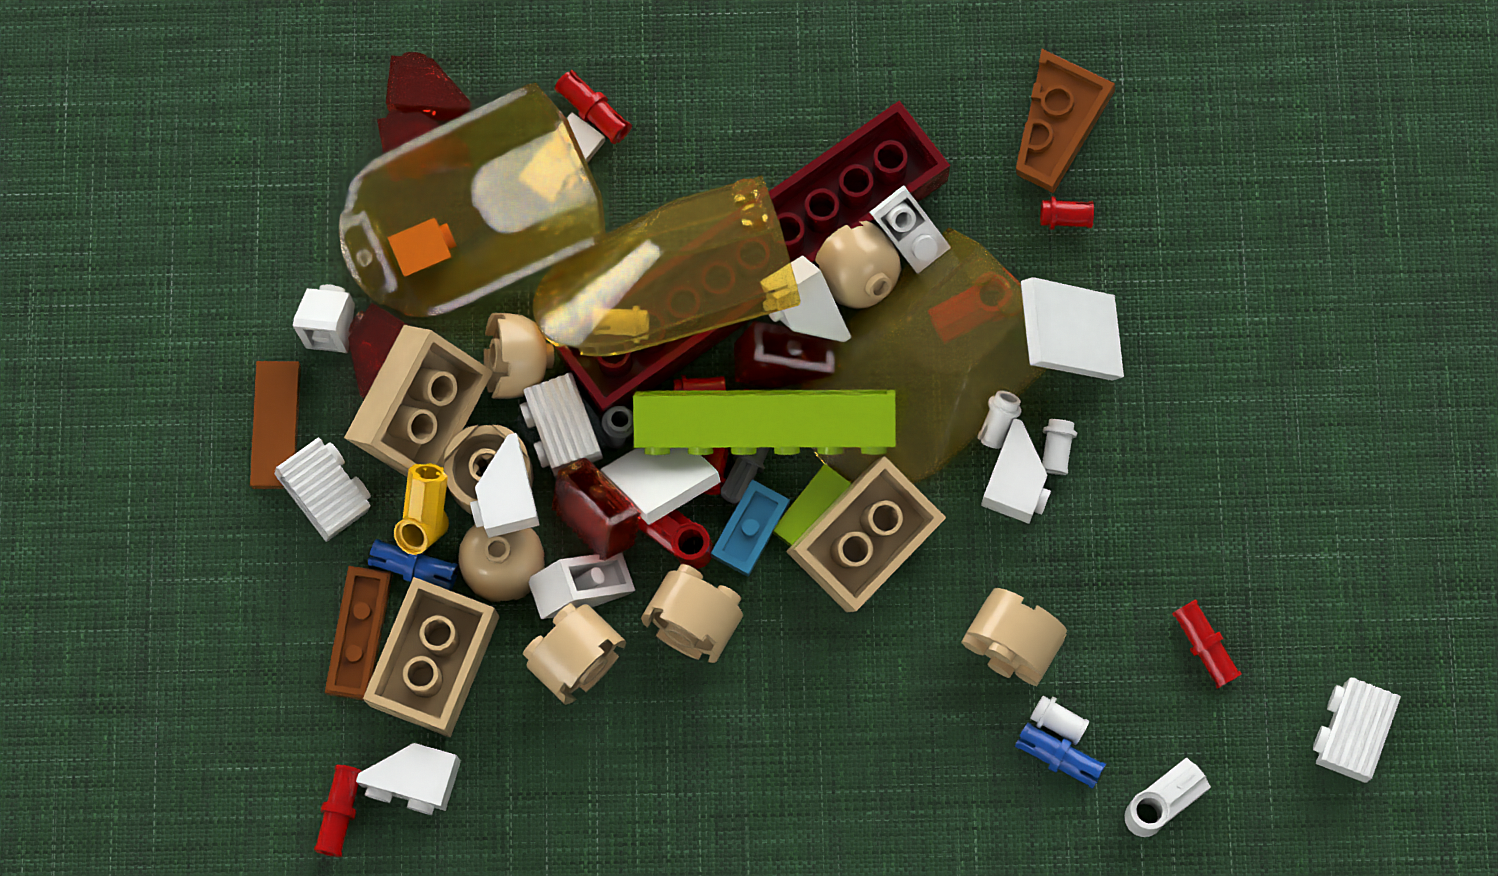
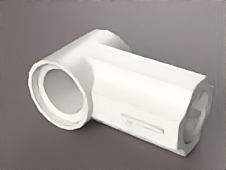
M1185 758L1150 787L1134 797L1127 806L1124 815L1128 829L1141 837H1150L1156 834L1161 827L1211 788L1206 776L1196 764ZM1140 804L1151 805L1157 812V822L1148 824L1139 819L1136 810L1137 806Z

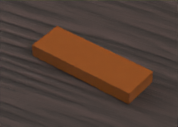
M256 361L250 486L252 489H285L274 473L276 467L297 453L301 364L299 361Z
M348 566L324 692L326 695L363 700L376 668L393 577L391 572Z

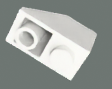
M904 185L870 211L876 222L917 274L951 248Z
M413 743L360 772L356 782L361 787L367 788L365 793L367 797L390 803L392 796L408 800L407 808L432 815L434 808L446 811L461 760L455 754Z

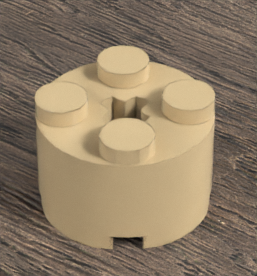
M492 424L468 427L451 440L445 451L443 468L444 473L448 475L447 486L456 503L470 514H472L470 502L478 500L475 486L482 477L480 469L484 466H489L507 435L514 434L513 431L504 426ZM518 437L532 488L534 479L532 464L524 443Z
M681 564L677 571H669L644 611L641 620L647 628L652 621L660 628L656 636L677 651L699 660L702 653L710 655L708 662L715 663L743 617V613L738 606L741 597L726 586L719 585L718 588H715L702 580L703 575L689 565Z
M994 588L961 643L972 652L979 655L985 654L991 658L988 666L1000 675L1010 678L1013 672H1015L1025 682L1038 686L1063 644L1067 629L1058 619L1038 605L1033 610L1021 604L1024 597L1005 589Z
M571 603L566 605L553 619V623L556 626L544 638L541 635L536 637L523 652V655L528 659L527 668L565 705L577 700L571 693L579 687L585 692L592 688L619 658L613 651L615 647L624 648L626 645V641L588 604L578 608Z

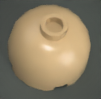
M859 221L863 226H857L853 229L848 225L839 228L826 239L815 259L834 301L848 308H869L881 302L891 293L901 273L898 249L878 225L868 221Z
M492 313L490 315L485 336H493V339L490 343V349H484V366L492 370L493 373L486 385L488 392H493V399L525 396L523 391L525 388L540 384L544 379L546 369L553 368V344L546 343L543 330L536 322L523 315L511 313Z
M474 524L466 532L460 544L458 564L465 583L476 595L490 602L517 600L525 597L531 591L528 582L531 576L544 569L545 553L539 536L532 528L489 538L484 526L476 528Z

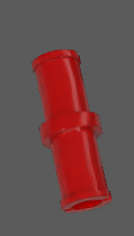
M570 70V72H566L557 81L555 90L579 110L578 115L583 121L594 124L610 139L612 144L621 142L628 135L632 124L626 121L607 103L608 98L602 92H595L577 76L575 71Z
M1195 599L1173 612L1172 615L1176 618L1193 647L1190 648L1193 656L1198 655L1218 689L1242 674L1238 671L1222 645L1221 640L1224 638L1220 631L1215 633L1197 604L1198 601Z
M335 765L327 802H322L320 810L324 813L317 843L314 846L315 852L332 857H342V849L349 821L355 819L357 812L353 806L359 786L356 782L357 777L362 772L360 769L346 765Z

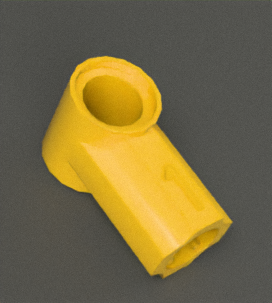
M432 463L414 464L408 469L403 519L394 528V538L397 545L403 551L412 555L424 552L441 538L449 528V519L444 511L448 475L444 473L443 467Z

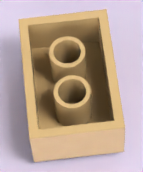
M404 325L344 438L406 477L408 476V469L414 464L432 463L443 467L445 451L449 443L463 430L493 371L432 330Z
M884 456L874 460L786 552L846 612H855L946 517Z
M413 577L363 700L372 708L451 737L499 620L496 609Z

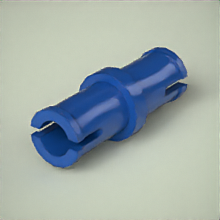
M379 539L374 541L369 555H372L373 558H368L369 566L401 574L403 579L412 582L413 577L449 591L452 590L457 579V575L454 572L457 573L459 571V564L424 555V552L417 555L408 554L400 547L382 542Z
M1029 722L1024 727L1019 736L1021 738L1017 740L1015 748L1021 749L1049 764V770L1055 773L1060 770L1088 785L1091 789L1097 784L1101 772H1103L1106 766L1104 762L1101 763L1071 747L1073 742L1064 738L1063 741H1060L1032 726Z

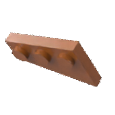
M1041 49L1038 74L1031 95L1032 102L1028 120L1025 123L1016 165L1017 176L1054 193L1114 94L1115 83Z

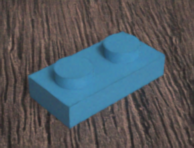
M752 479L714 546L711 557L749 577L770 540L776 525L790 504V499Z

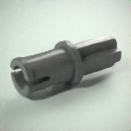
M758 447L757 453L752 455L734 454L732 456L735 464L721 489V497L724 500L735 505L739 504L751 480L754 479L757 473L764 471L763 463L771 447Z

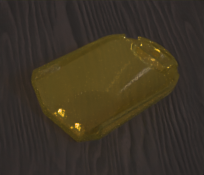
M537 83L527 84L371 161L358 173L348 188L350 192L346 200L344 212L340 214L339 239L342 254L357 284L369 297L380 305L385 304L394 310L403 312L404 315L415 317L436 316L453 311L606 241L603 198L568 119ZM434 217L438 220L439 225L447 223L457 245L450 249L453 258L410 277H404L387 237Z
M758 176L751 179H741L733 184L670 201L571 251L561 258L542 278L534 295L533 314L541 334L556 347L560 348L563 345L579 348L581 355L612 356L637 351L800 305L801 300L780 223L763 176Z
M950 227L941 235L951 248L918 274L909 264L900 273L897 284L887 297L869 308H862L845 324L851 338L845 342L829 339L814 356L805 373L801 390H895L896 447H887L886 454H862L861 447H843L842 454L824 455L817 453V447H811L824 464H827L850 482H854L874 460L884 456L912 484L927 479L945 466L978 435L990 410L988 406L990 397L995 396L998 391H1007L1019 397L1049 369L1030 365L1021 283L980 243Z

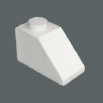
M803 255L760 281L766 298L762 300V304L774 322L781 320L792 331L841 342L851 338L821 270Z
M321 285L319 290L307 288L293 321V327L305 348L348 353L355 303L350 294L346 293L345 289L339 286Z
M1014 418L983 496L981 506L1029 524L1034 512L1042 515L1051 491L1043 488L1048 475L1023 422L1019 419Z
M517 433L509 434L475 486L478 500L470 502L476 528L484 526L489 538L540 525Z
M622 551L559 559L531 576L528 582L541 619L555 617L569 603L573 604L576 608L585 604L592 608L629 595L635 591Z

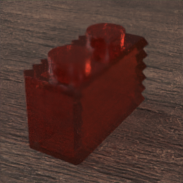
M583 458L558 470L551 510L557 511V516H562V521L568 523L567 527H573L572 532L578 533V538H583V543L589 544L588 549H593L594 554L600 555L599 560L605 561L631 548L636 543L634 539L637 537L635 534L638 531L636 528L639 526L638 521L640 520L641 512L588 458Z

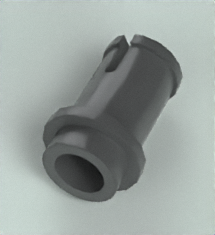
M614 406L605 412L602 418V427L604 430L603 439L607 446L613 449H620L626 446V441L629 442L630 435L634 432L633 412L624 406Z

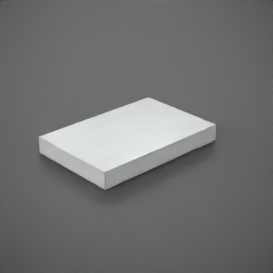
M1035 277L1021 281L1030 365L1112 381L1124 377L1115 295Z

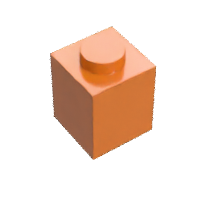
M435 217L387 237L401 271L406 278L452 259L453 255L450 249L457 246L448 224L439 225Z

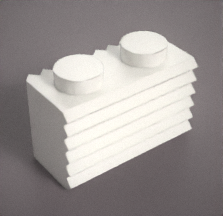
M572 372L523 390L527 402L519 405L527 427L536 426L541 441L534 443V447L542 468L551 465L554 476L603 459Z
M318 437L276 467L274 474L327 542L368 512L370 504L367 500L371 495L358 477L350 479L348 474L344 472L341 465L345 461L337 448L330 442L324 445Z
M1351 677L1344 683L1343 687L1336 685L1327 710L1334 712L1328 728L1321 726L1314 742L1313 751L1319 752L1316 764L1364 783L1371 780L1401 696Z

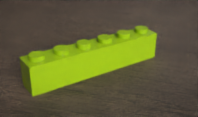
M895 390L636 391L633 395L634 448H644V454L667 455L670 454V448H688V454L691 455L713 454V448H731V454L752 455L757 453L758 447H774V454L779 455L799 454L800 447H817V453L824 455L842 454L843 447H861L862 454L877 455L886 454L887 447H896Z

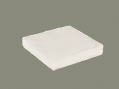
M636 448L601 469L603 480L648 525L721 482L718 471L701 455L688 454V448H670V454L647 455L644 454V448Z

